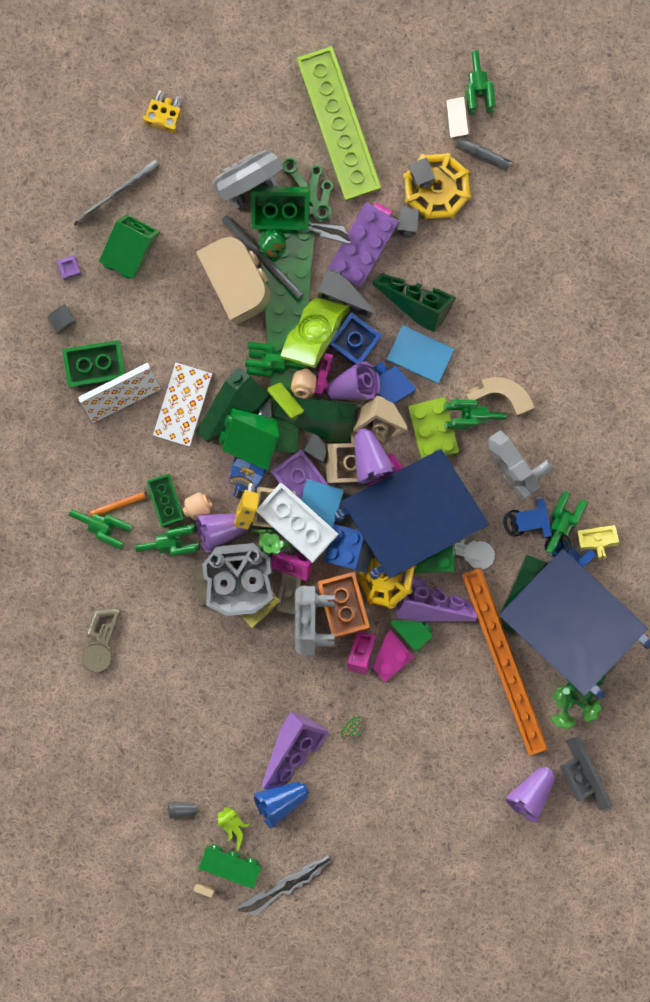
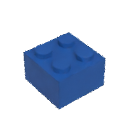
M350 313L328 346L355 365L365 361L380 341L382 335L353 313Z
M334 524L333 529L338 533V536L327 547L324 562L367 573L373 552L360 531Z

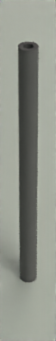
M227 215L222 218V222L256 254L258 259L298 300L304 296L268 257L263 256L259 252V248Z

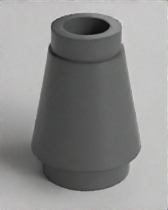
M179 801L168 803L169 819L174 818V820L197 815L196 803Z

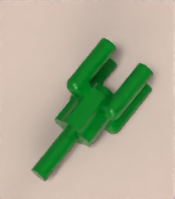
M479 50L471 51L474 72L468 74L469 83L465 90L468 115L475 114V109H477L476 97L485 96L486 113H493L494 107H496L493 82L488 81L487 72L481 71Z
M248 342L249 357L262 359V361L245 360L246 373L248 375L271 377L273 370L285 371L286 366L308 368L307 365L283 359L281 357L282 352L275 351L273 344Z
M453 399L452 403H444V410L462 411L461 418L445 421V429L468 430L470 427L485 425L487 419L506 420L507 418L506 412H488L486 406H478L476 400Z
M564 491L561 494L551 515L554 521L550 529L555 533L547 547L546 552L553 555L561 536L568 537L571 528H575L579 524L588 501L581 499L574 513L564 509L571 493Z
M73 509L70 510L68 515L88 524L87 531L96 534L98 540L120 550L123 549L125 543L110 537L114 527L129 533L133 527L131 524L111 515L103 517L94 513L91 518Z
M194 523L172 527L166 534L156 535V541L135 545L136 552L158 549L159 554L170 552L171 556L196 553L197 550H200L199 542L182 545L181 539L182 535L193 534V531H196V525Z

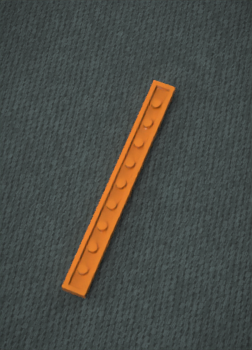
M482 568L462 574L527 752L530 756L548 749L547 743Z

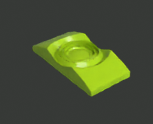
M317 297L314 298L304 308L296 328L288 334L281 357L315 368L349 312V306Z

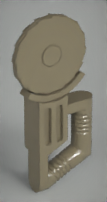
M119 609L96 610L93 613L86 634L98 638L97 641L88 643L89 647L84 651L82 658L85 667L92 672L104 671L111 663V653L109 651L111 647L109 642L120 613ZM114 616L112 623L102 624L100 632H95L100 618Z

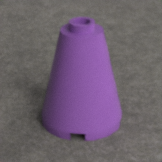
M366 361L359 362L330 381L326 391L333 400H370L375 398V395L380 391L379 375L377 372H373L372 364Z
M368 428L358 430L357 435L354 436L358 482L361 484L380 480V477H383L384 474L385 477L396 472L374 432L372 430L368 431Z
M236 513L196 516L198 518L196 521L198 537H201L204 542L201 545L206 553L248 532L247 529L234 526Z
M540 767L507 795L506 803L518 814L521 812L526 815L524 818L537 822L554 784V772L547 767Z

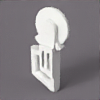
M463 539L460 543L455 544L456 555L464 557V560L468 561L471 567L475 569H486L492 565L495 559L493 548L486 542H476L473 540L468 545H465V539Z

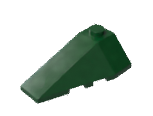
M383 273L372 283L412 320L433 332L443 324L456 297L440 289L433 288L432 291L422 289V284L408 285L405 284L404 279Z
M237 367L224 382L195 432L209 443L219 437L222 431L225 432V419L227 415H230L232 409L255 413L266 403L271 395L241 368Z
M294 398L303 408L304 413L295 420H292L276 401V417L303 428L307 432L322 437L329 442L349 443L355 422L356 404Z
M527 554L524 556L502 611L548 563ZM500 618L504 630L514 633L515 631Z

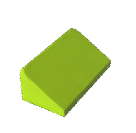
M281 383L268 388L267 391L292 420H295L304 413L303 408Z

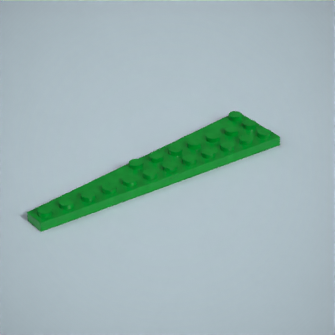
M258 229L259 239L269 229ZM279 230L286 237V247L277 257L268 256L304 294L301 299L298 300L261 262L262 271L265 272L269 280L266 284L270 290V301L265 308L268 344H273L277 352H282L288 334L296 328L304 308L309 303L314 232L312 231L303 233L297 230ZM286 366L285 371L273 370V375L271 376L272 386L281 383L293 398H298L291 390V383L294 373L303 368ZM273 398L275 416L276 400ZM275 416L279 434L277 441L278 452L297 453L299 427Z

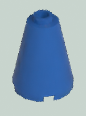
M298 781L253 794V798L260 815L267 818L264 822L272 829L308 799L307 794H309V790L304 783L301 784Z

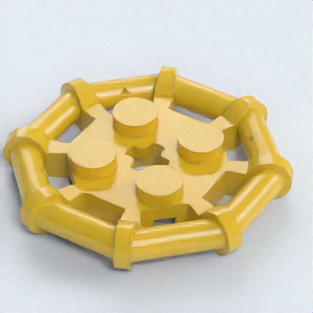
M450 153L422 154L418 160L427 157L429 163L443 162L442 166L431 167L435 176V183L441 182L442 189L434 190L433 185L424 190L419 188L418 193L413 194V179L408 170L403 175L406 195L404 201L414 209H419V213L424 217V220L428 221V219L438 218L453 219L468 200H471L470 171L451 157ZM447 164L454 168L458 173L454 175L452 172H450L446 168ZM460 178L462 180V191L457 190L456 180ZM455 195L460 197L459 200L451 207L449 201ZM421 197L429 204L427 209L416 200ZM444 205L446 209L443 211H432L433 206Z
M371 556L367 573L359 572L357 582L361 585L369 604H377L393 609L398 602L413 591L411 586L416 565L406 570L404 583H402L403 572L391 579H388L383 574L373 580L370 576L371 570L381 565L376 558L373 559ZM368 581L371 582L372 585H373V586H371V587H372V590H371V588H370V586H369V584H368ZM400 589L395 596L392 595L394 590ZM379 592L384 593V598L378 597Z

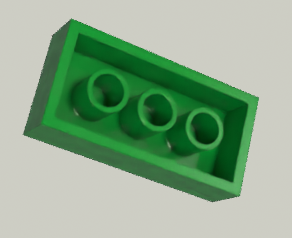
M170 474L147 480L161 527L185 520Z

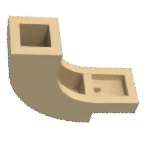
M501 377L481 380L482 388L480 389L479 386L468 390L469 394L465 396L467 400H478L488 395L501 396L509 402L515 417L535 408L524 388L512 380Z

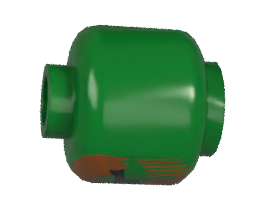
M277 229L267 230L258 240L259 252L265 257H277L286 247V237Z

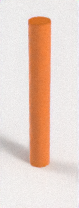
M141 492L90 511L91 517H93L94 513L103 515L146 499L145 493Z

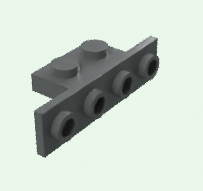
M579 736L566 740L574 758L561 765L560 768L576 801H580L592 794L599 810L611 808L610 797L601 784V779L593 767L592 760L584 749L583 742L579 739Z

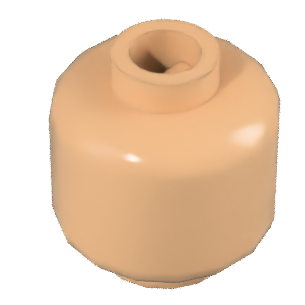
M309 369L296 371L291 383V390L294 395L302 399L312 396L315 393L317 384L316 375Z
M198 492L185 499L183 512L187 518L191 517L197 521L198 518L196 516L210 514L213 506L207 494L203 495Z

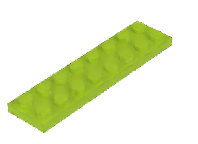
M330 46L297 57L296 60L344 200L347 201L380 190L381 186L333 47Z

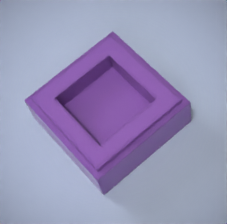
M75 255L57 261L63 280L81 274Z

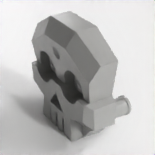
M263 150L255 155L250 154L244 157V159L237 161L238 163L232 164V167L228 166L223 169V173L214 178L212 183L218 196L223 198L224 201L230 199L234 209L240 207L239 204L241 206L245 204L240 194L245 193L262 182L266 186H278L273 175L283 169V166L276 155L271 151Z
M501 430L487 440L488 453L504 472L502 474L503 478L514 489L521 501L541 488L538 483L539 479L553 470L546 460L531 470L511 440Z
M254 543L215 547L202 564L204 580L208 581L206 606L226 616L256 614L274 600L269 578L273 574L271 558L263 553ZM243 561L238 570L231 563ZM252 577H255L257 580L255 584L250 583ZM223 580L228 582L226 587L221 586Z
M299 586L295 590V651L299 655H315V648L317 646L335 647V641H326L327 639H335V634H317L315 632V609L317 607H335V602L326 601L335 600V595H317L315 593V586Z

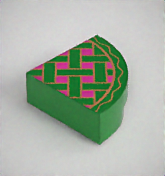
M360 716L354 717L346 723L342 731V737L361 736Z

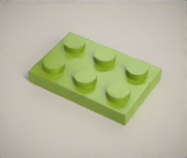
M445 397L408 406L421 459L439 449H442L446 456L459 453L454 430L445 429L444 427L445 421H451L449 411L444 410Z

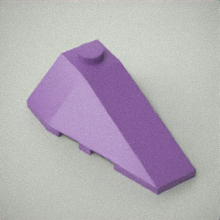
M405 574L402 576V583L405 581ZM413 577L411 586L413 591L411 594H408L396 604V617L412 621H476L477 619L473 603L457 595L450 597L442 592V588L437 586L435 590L425 585L426 580Z
M290 712L280 729L262 787L264 789H272L283 786L293 776L292 770L299 764L303 766L306 762L304 758L312 750L316 752L321 747L329 731L304 715Z

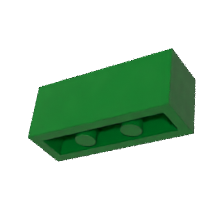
M212 843L211 846H206L198 869L245 887L254 888L261 869L258 860L248 857L246 860L240 857V853L232 850L229 853L222 851L223 847Z

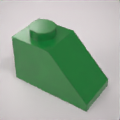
M392 620L390 622L415 651L433 637L431 634L433 630L426 622L423 624L420 621Z

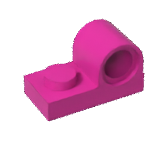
M297 551L294 556L279 552L276 555L272 554V569L305 581L310 577L313 571V563L300 551Z
M364 632L356 634L347 662V671L367 675L376 635Z

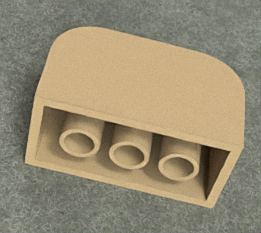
M233 237L221 238L196 252L229 319L234 324L238 325L259 314L268 306L270 290L266 282L269 280L261 267L258 268L257 265L260 262L253 251H249L240 240Z

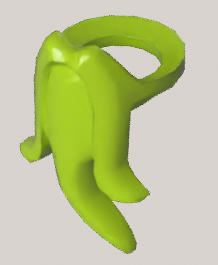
M225 807L222 812L218 813L217 826L223 827L228 833L227 841L232 839V831L236 834V847L239 850L243 838L239 826L246 828L250 824H244L238 817L236 810Z

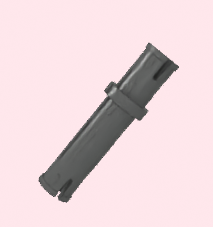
M460 136L455 148L470 154V157L479 158L507 172L512 160L479 146L480 144L477 142L475 144Z

